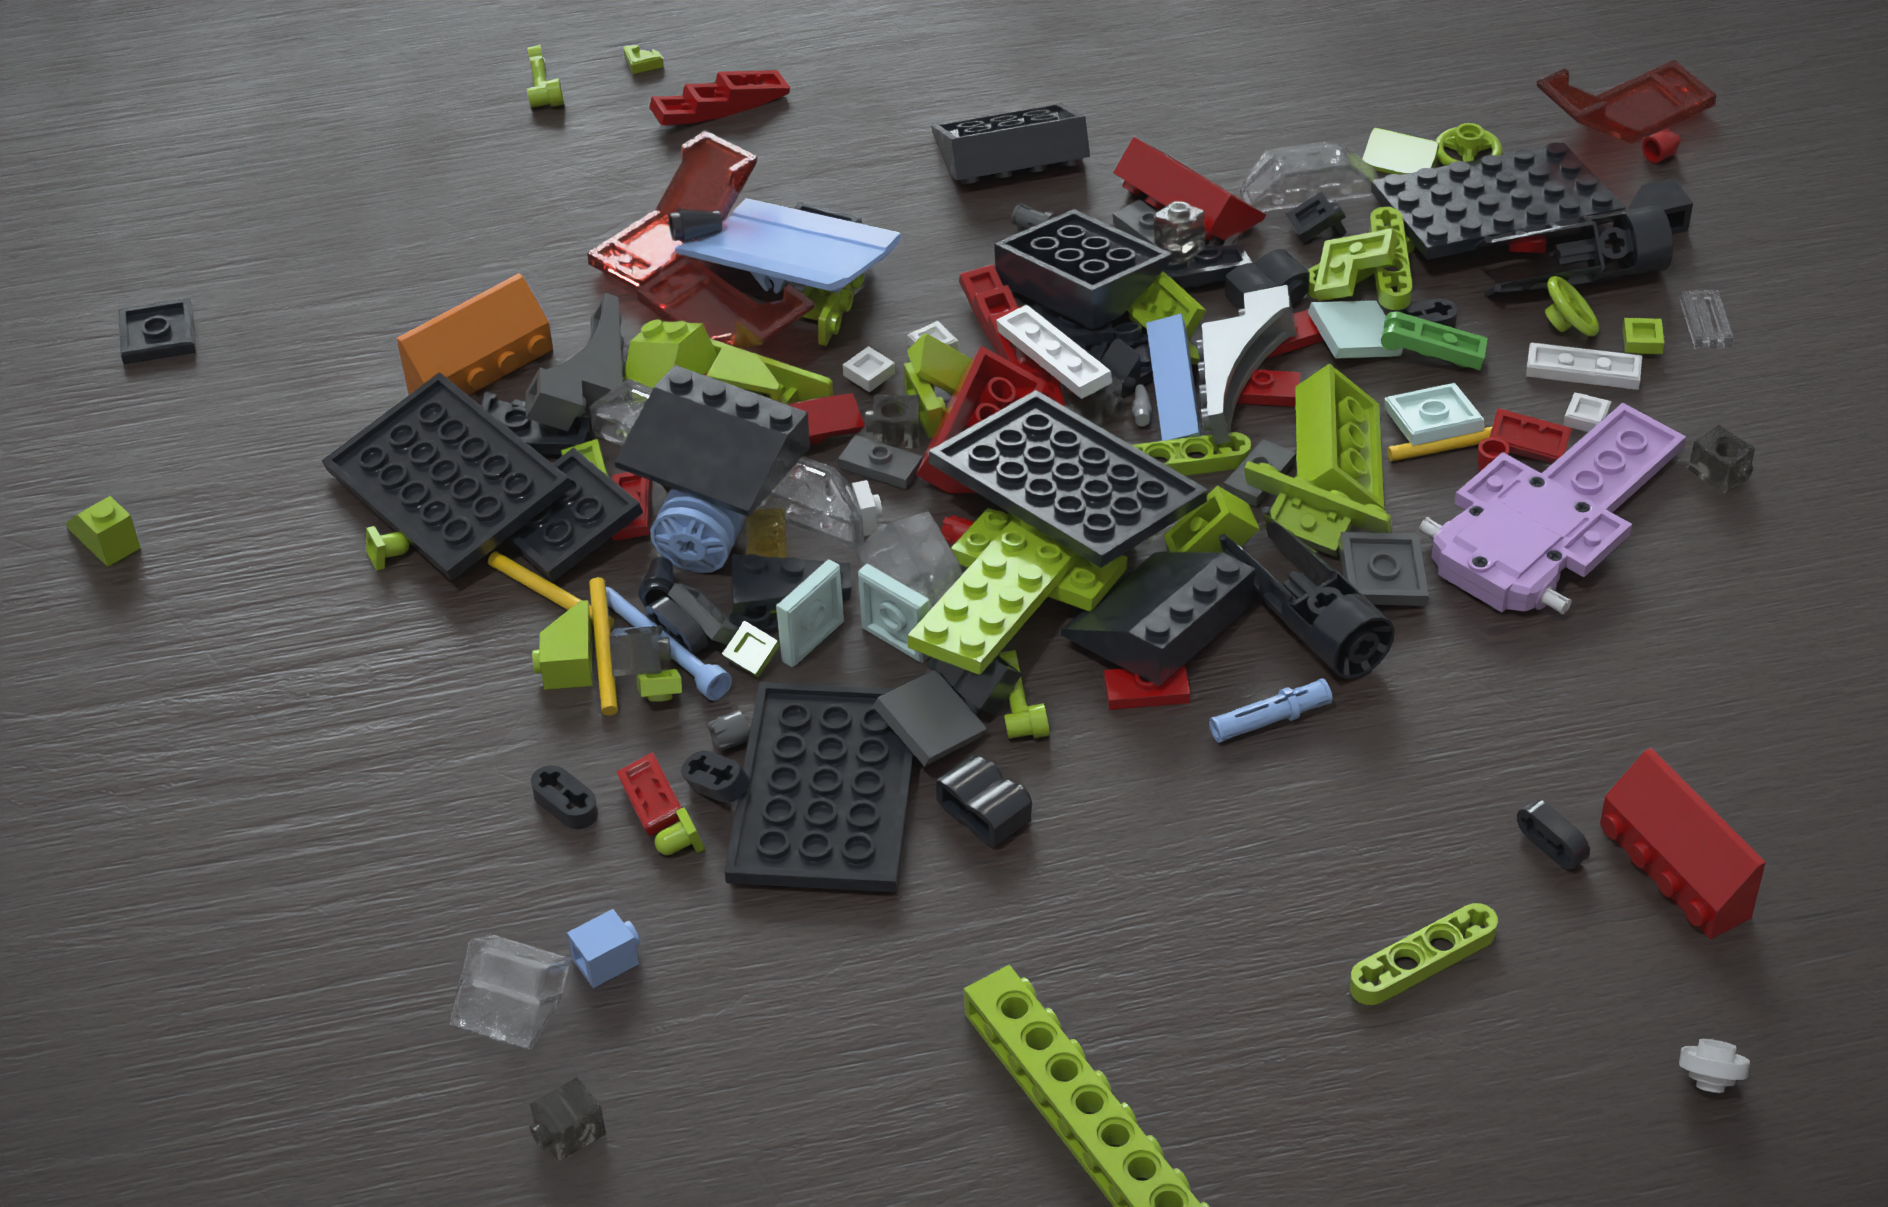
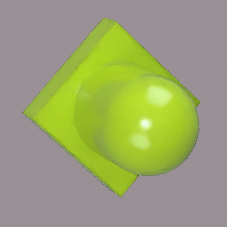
M375 526L366 528V553L376 571L385 569V558L402 555L409 549V542L400 532L379 535Z
M685 807L676 811L680 822L662 830L655 838L656 849L664 855H671L691 844L697 854L706 850Z

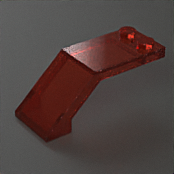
M1676 60L1663 64L1599 95L1569 84V71L1566 68L1537 81V87L1576 122L1630 144H1634L1716 105V94Z
M707 131L682 145V162L656 209L587 252L588 264L639 292L692 258L676 253L675 247L684 243H681L680 240H672L668 224L669 213L676 212L677 208L706 211L719 210L723 222L726 220L757 164V156Z
M689 256L637 289V300L665 321L703 323L710 339L740 349L764 344L815 308V302L789 284L784 287V299L758 305Z

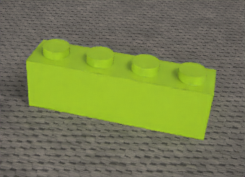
M1329 363L1295 386L1297 476L1308 479L1316 487L1326 491H1340L1346 494L1352 501L1365 506L1366 504H1374L1384 509L1379 403Z

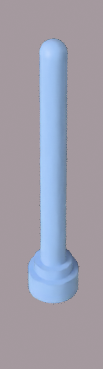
M606 587L607 605L695 677L696 687L699 692L711 701L720 699L728 692L732 684V677L719 665H705L616 591Z

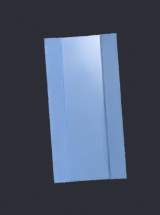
M746 198L732 212L731 216L722 222V231L699 237L695 241H688L676 246L675 250L677 254L750 271L765 291L773 287L769 281L770 278L774 283V292L776 294L783 290L787 281L838 293L844 286L891 253L901 241V234L895 231Z

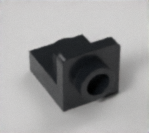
M1322 191L1286 213L1303 243H1306L1333 225L1341 236L1347 233L1341 223L1346 218L1344 212L1336 200L1329 203Z

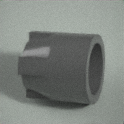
M740 710L707 723L712 743L720 751L738 746L749 740L750 729Z

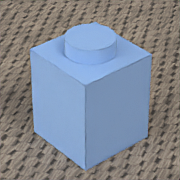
M614 909L567 932L572 960L593 988L639 965L636 948L640 944L639 935L630 921L624 923Z

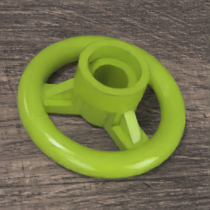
M1464 123L1458 127L1448 129L1435 140L1439 143L1438 161L1444 166L1458 161L1445 153L1444 146L1456 150L1463 157V162L1473 161L1478 151L1492 148L1491 155L1499 156L1502 155L1503 151L1502 145L1495 135L1474 123Z
M1553 276L1549 278L1547 287L1554 303L1545 310V313L1551 323L1560 332H1565L1573 325L1586 336L1592 337L1597 335L1599 332L1597 318L1579 292L1561 277Z

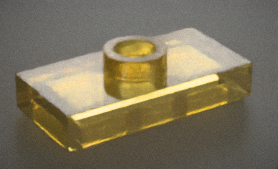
M785 509L755 510L750 517L746 518L747 555L756 554L759 556L787 558Z

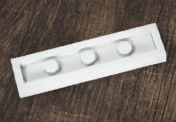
M1028 305L996 320L1000 334L1081 399L1112 383L1111 371Z

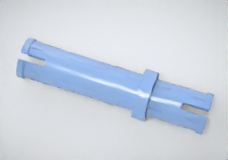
M1323 678L1293 690L1287 687L1279 690V694L1271 698L1244 706L1226 714L1211 717L1209 719L1210 730L1216 742L1221 743L1224 740L1286 718L1292 721L1300 718V713L1331 704L1332 692L1328 683Z

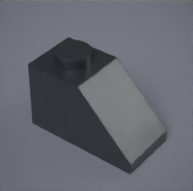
M1675 178L1645 184L1640 187L1628 209L1659 205L1668 218L1672 235L1688 231L1693 202Z

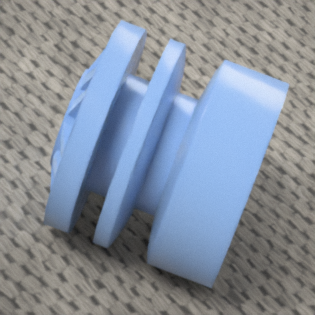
M671 488L650 529L651 541L657 552L669 559L673 565L683 570L697 573L713 572L723 567L747 516Z

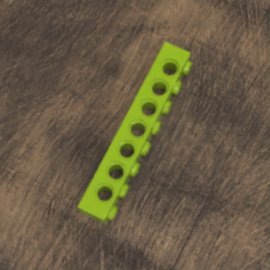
M1008 965L964 988L965 1016L1113 1207H1210L1205 1202L1199 1203L1191 1193L1185 1175L1178 1168L1172 1169L1164 1159L1162 1149L1157 1140L1152 1135L1146 1136L1137 1125L1136 1117L1129 1105L1125 1102L1120 1104L1112 1094L1110 1084L1105 1075L1099 1070L1094 1071L1086 1061L1080 1044L1075 1039L1069 1040L1061 1030L1056 1014L1050 1008L1044 1009L1036 998L1035 990L1028 979L1025 977L1020 979L1012 967ZM1110 1145H1120V1147H1111ZM1136 1178H1146L1148 1180L1140 1181L1136 1180Z

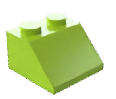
M659 319L646 323L641 328L642 332L630 341L623 378V385H626L625 398L647 400L654 386L674 365L702 375L707 373L718 355L703 323H686L685 321L662 322Z

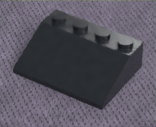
M1063 103L931 125L932 133L949 174L954 179L961 180V184L980 182L981 176L994 174V178L1010 177L1015 175L1014 170L1027 168L1028 172H1040L1048 169L1047 164L1059 162L1061 166H1074L1080 164L1082 158L1090 157L1086 117Z
M1075 209L994 243L995 269L1003 286L1008 285L1011 291L1032 299L1090 329L1101 328L1106 323L1121 317L1172 261V253Z
M674 365L654 386L615 460V467L750 517L810 448L808 412Z
M1154 552L1115 584L1091 612L1084 610L1061 629V636L1160 686L1252 606L1256 569L1224 553Z

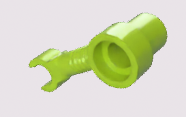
M541 45L527 47L534 87L527 88L531 108L551 104V107L564 105V96L559 78L546 80L545 60L542 55Z
M1016 650L1001 652L1000 657L1020 672ZM1020 677L1008 695L1012 714L1004 715L1008 738L1013 739L1033 735L1034 738L1050 736L1044 703L1027 706Z

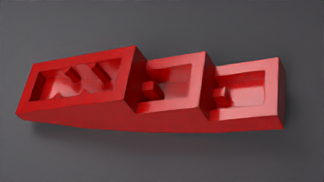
M778 70L722 71L717 73L715 83L685 84L682 95L652 96L649 108L661 126L697 123L727 117L759 107L789 94L790 86Z
M994 265L960 273L959 283L975 316L998 355L1024 370L1043 368L998 332L996 320L1023 306H1017L1009 286H1003Z
M853 393L787 404L808 412L810 445L821 444L827 437L859 433L865 427Z

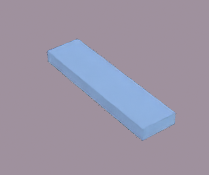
M1177 314L1148 322L1146 327L1162 441L1202 436L1185 320L1182 314Z

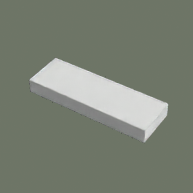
M1530 343L1526 377L1638 390L1642 356Z

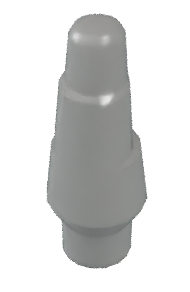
M1138 385L1135 388L1132 415L1135 417L1137 425L1146 426L1150 422L1152 407L1145 386Z

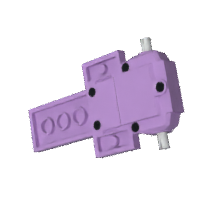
M1621 403L1543 473H1539L1502 452L1456 492L1455 504L1465 509V511L1451 521L1446 522L1443 526L1434 522L1429 517L1422 521L1419 531L1434 539L1431 557L1438 566L1437 575L1500 612H1503L1505 609L1527 611L1535 608L1541 610L1548 605L1560 612V614H1565L1572 600L1555 591L1561 571L1567 567L1585 577L1630 536L1632 524L1613 514V512L1684 448L1686 436Z

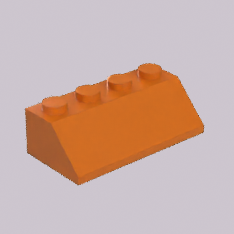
M520 273L397 337L408 394L414 392L440 372L469 396L553 350L549 321L526 280Z

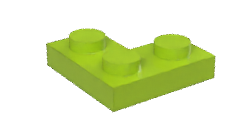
M1393 228L1325 241L1314 288L1318 301L1352 296L1358 270L1393 264L1397 237Z

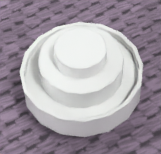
M1700 1039L1698 1046H1685L1681 1048L1679 1065L1689 1071V1077L1697 1080L1696 1087L1710 1092L1721 1093L1724 1092L1725 1086H1733L1736 1080L1748 1078L1750 1061L1741 1055L1735 1054V1045L1718 1040Z

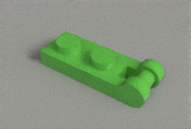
M1390 312L1387 314L1381 336V344L1388 350H1397L1402 347L1416 351L1426 357L1440 358L1453 362L1460 367H1470L1480 370L1483 364L1488 338L1401 312Z

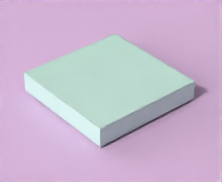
M1377 301L1311 302L1308 314L1335 358L1401 356L1402 347L1397 350H1388L1381 344L1386 316Z
M1455 383L1385 398V410L1412 446L1484 431V418Z
M829 559L776 605L782 662L791 667L797 665L844 622L840 565Z
M866 564L858 571L862 628L915 660L924 663L930 656L907 648L908 634L930 611L929 599L873 566Z

